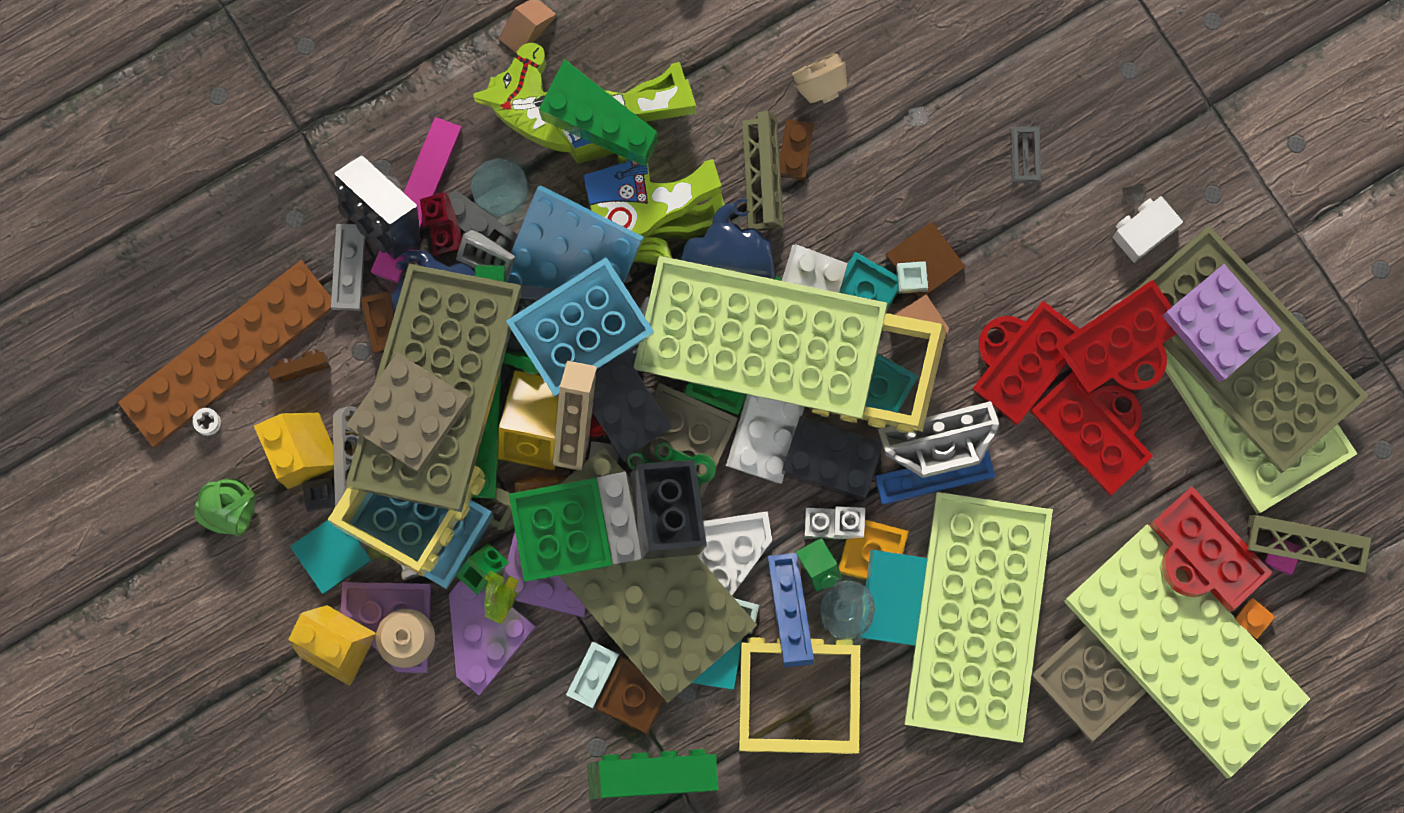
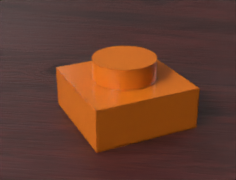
M1250 598L1234 618L1256 640L1275 616L1254 598Z

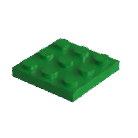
M596 478L509 494L524 582L612 566Z

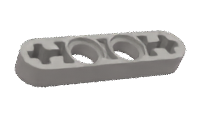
M353 406L340 408L333 415L335 507L347 489L345 486V474L347 470H350L360 436L346 426L348 421H346L345 417L350 420L357 410ZM346 441L352 446L351 456L345 452L344 446Z

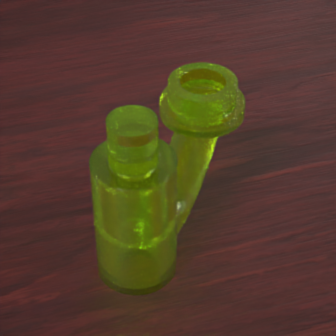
M489 571L488 575H485L483 578L488 581L485 593L484 606L486 613L484 617L503 625L518 595L515 589L519 580L509 576L504 585V577Z

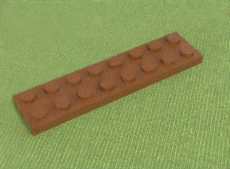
M300 260L118 402L152 447H158L190 422L199 409L208 408L332 310V297L303 261Z

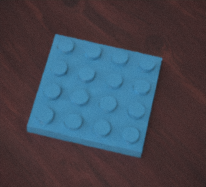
M540 185L535 191L511 251V254L516 258L507 283L557 289L606 257L624 284L644 237Z

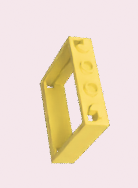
M886 313L883 331L929 339L912 415L865 406L862 420H867L868 425L877 428H885L886 425L896 426V430L902 433H913L914 430L923 432L946 330L940 323ZM810 408L812 413L820 414L823 417H829V413H832ZM837 414L840 415L841 420L857 423V419H860Z
M474 466L462 512L448 511L418 562L350 524L351 519L368 492L347 488L328 520L334 527L424 577L427 571L431 572L435 568L439 560L437 555L442 546H447L454 536L453 528L458 520L462 521L466 517L470 509L468 504L473 495L477 496L483 489L485 475L479 467Z
M747 638V643H741L739 751L858 754L860 645H853V640H836V645H824L823 639H811L813 654L850 655L849 741L749 739L750 653L782 654L779 638H777V643H765V638Z

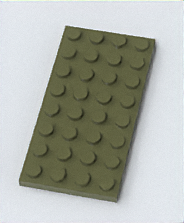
M1208 225L1133 292L1153 279L1173 307L1219 267L1225 264L1280 327L1281 331L1221 383L1218 382L1178 334L1162 345L1278 471L1283 473L1363 402L1368 395Z
M413 264L408 265L375 383L398 352L468 396L471 401L420 473L375 446L364 437L359 436L345 484L347 488L462 512L511 334V328L506 321L516 315L523 290L521 285Z
M603 447L583 464L582 471L576 470L561 484L592 478L597 479L600 476L625 471ZM626 474L636 523L631 480ZM697 555L645 559L613 565L612 561V566L559 576L667 703L757 626Z

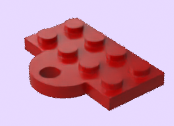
M1152 279L1058 343L1056 348L1088 394L1111 378H1114L1120 385L1128 389H1147L1155 385L1162 378L1166 370L1167 354L1162 344L1177 334L1162 317L1172 306ZM1143 364H1148L1154 369V377L1149 381H1142L1137 376V370Z
M1045 301L1040 303L1026 322L1013 316H1001L991 320L983 328L978 339V353L988 369L971 391L985 402L991 401L994 409L1017 426L1067 364L1056 348V345L1078 331L1079 328ZM992 329L1000 330L1004 336L1003 341L998 344L992 343L988 338V332Z
M1072 372L1030 411L1038 422L1109 496L1114 494L1153 457L1134 436L1142 420L1141 405L1132 392L1121 386H1104L1088 394L1075 373ZM1125 398L1128 400L1130 410L1126 413L1119 412L1115 407L1116 399Z
M1192 486L1150 524L1153 530L1169 546L1162 558L1163 576L1168 585L1181 595L1198 597L1211 591L1227 610L1232 612L1272 574V571L1252 550H1247L1248 546ZM1177 569L1184 570L1187 573V583H1182L1176 578Z

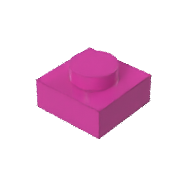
M1274 537L1272 538V541H1271L1270 544H1272L1273 542L1276 541V539H1275ZM1287 540L1283 541L1290 552L1296 553L1303 548ZM1279 544L1273 547L1274 549L1283 550ZM1266 554L1263 563L1273 569L1292 575L1298 560Z

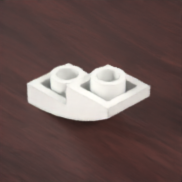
M836 506L835 509L806 508L804 539L864 538L865 508Z

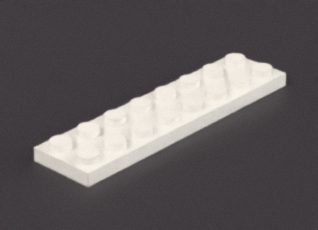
M792 245L782 281L839 293L848 263L799 245ZM747 395L726 466L782 484L784 475L781 472L799 417L803 414L804 406Z

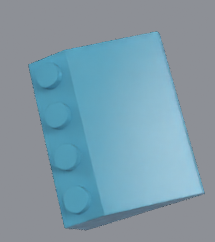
M606 257L506 321L554 397L559 396L560 384L567 361L596 366L597 370L654 335L652 327Z
M367 493L351 519L350 524L418 562L449 510ZM472 500L468 504L470 509L466 517L462 521L458 520L453 528L454 536L447 546L443 545L437 555L439 560L435 568L431 572L427 571L425 574L426 578L446 589L476 548L494 518L491 511Z

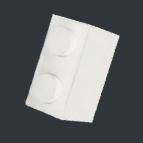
M1162 196L1154 202L1151 198L1138 207L1139 214L1132 219L1128 215L1115 226L1118 230L1112 238L1133 263L1137 262L1165 240L1183 223Z

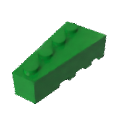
M563 60L539 108L541 120L646 167L658 143L657 131L567 60Z
M707 749L689 750V756H678V751L660 752V757L649 758V752L632 753L631 759L620 760L619 754L601 755L602 761L587 764L589 800L608 797L621 798L639 795L650 796L719 790L716 754H707Z

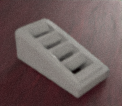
M470 230L463 234L456 260L475 269V265L500 266L502 259L506 261L505 282L507 283L516 257L482 234ZM475 247L478 248L477 254L473 252ZM483 251L487 252L485 260L482 258ZM492 255L496 256L494 265L490 264Z

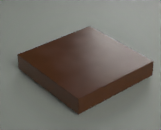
M932 221L885 254V257L896 271L897 263L926 261L928 291L913 293L917 299L930 294L966 267Z
M620 656L594 709L648 735L665 700L631 660Z

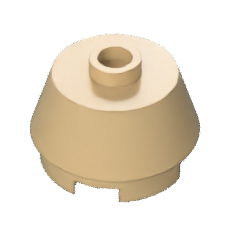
M836 53L825 56L809 66H804L792 73L796 83L794 87L810 103L822 100L823 103L829 102L839 96L837 92L848 86L845 61L842 62Z
M399 609L391 612L381 621L376 633V645L380 655L389 664L400 668L414 667L425 661L431 654L435 643V632L432 623L424 614L414 609Z

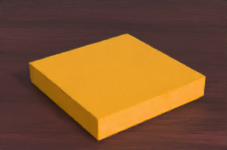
M865 520L864 538L846 539L839 564L841 575L866 581L870 550L903 554L909 531Z

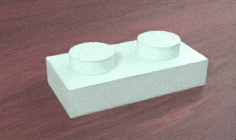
M592 642L566 695L593 708L619 654Z

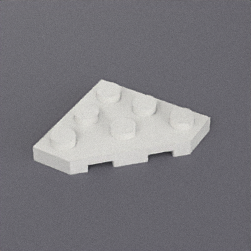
M768 511L704 521L707 547L697 556L731 595L734 594L772 542Z

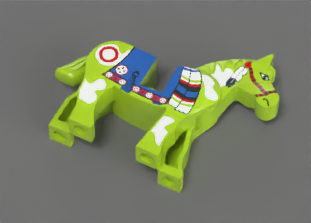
M536 43L522 45L518 49L510 67L496 77H491L488 89L473 94L474 101L477 104L491 107L495 114L514 131L543 147L561 152H569L577 164L614 154L609 150L541 120L539 108L547 92H543L541 74L546 68V59L543 48ZM680 62L671 64L659 77L643 82L627 93L606 91L644 122L696 114V103L688 79L685 80ZM617 155L619 165L583 175L590 210L644 237L633 262L657 266L659 256L672 258L668 243L664 239H691L706 234L712 225L714 214L725 205L721 194L720 179L713 159L705 161L688 177L672 183L650 182L648 163L644 167L620 155ZM711 198L708 202L701 205H697L698 203Z

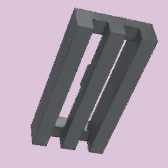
M1040 126L1011 127L1012 184H1029L1033 182L1040 184L1042 181ZM1017 133L1022 135L1023 176H1019ZM1028 133H1033L1034 175L1029 176Z

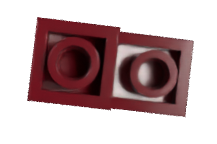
M442 192L421 198L420 206L423 226L430 228L434 256L442 257L458 252L462 237L447 193Z

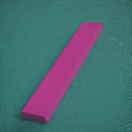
M437 117L433 120L404 190V194L417 205L420 230L423 226L420 199L436 194L462 131L461 126ZM379 250L371 273L398 283L404 269H397L396 263L404 261L405 258L398 257L394 260L386 252L382 253Z

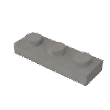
M336 224L331 298L332 310L361 311L366 236L359 232L356 224Z
M626 472L597 477L613 565L642 560Z

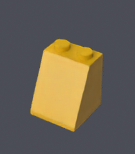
M514 371L499 425L498 459L555 470L556 466L553 465L559 396L554 397L541 376Z
M283 413L254 425L276 479L288 489L334 469V447L319 413Z
M326 605L301 613L288 640L300 658L350 686L376 633Z

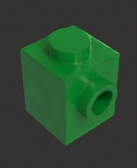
M822 538L796 551L799 563L816 592L824 588H830L838 580L842 579L838 564Z
M487 543L467 559L456 576L476 595H479L498 579L509 561Z

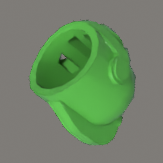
M234 478L208 482L201 488L198 494L194 516L198 523L207 529L242 537L251 522L257 494L253 493L251 488L244 482Z

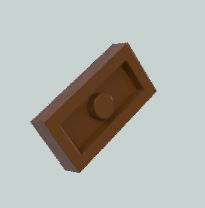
M786 119L780 154L781 177L805 180L814 123Z
M389 291L361 298L371 346L375 355L384 352L394 317Z
M311 350L303 353L300 359L293 361L291 359H283L275 362V367L268 368L271 380L277 385L330 368L331 366L328 356L324 351Z

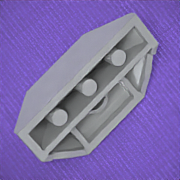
M990 401L926 417L923 432L914 430L913 433H902L896 430V426H889L878 429V433L886 456L925 478L980 464L1000 426Z

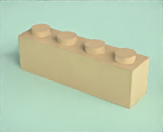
M571 361L566 363L559 389L553 465L582 471L589 445L596 366Z

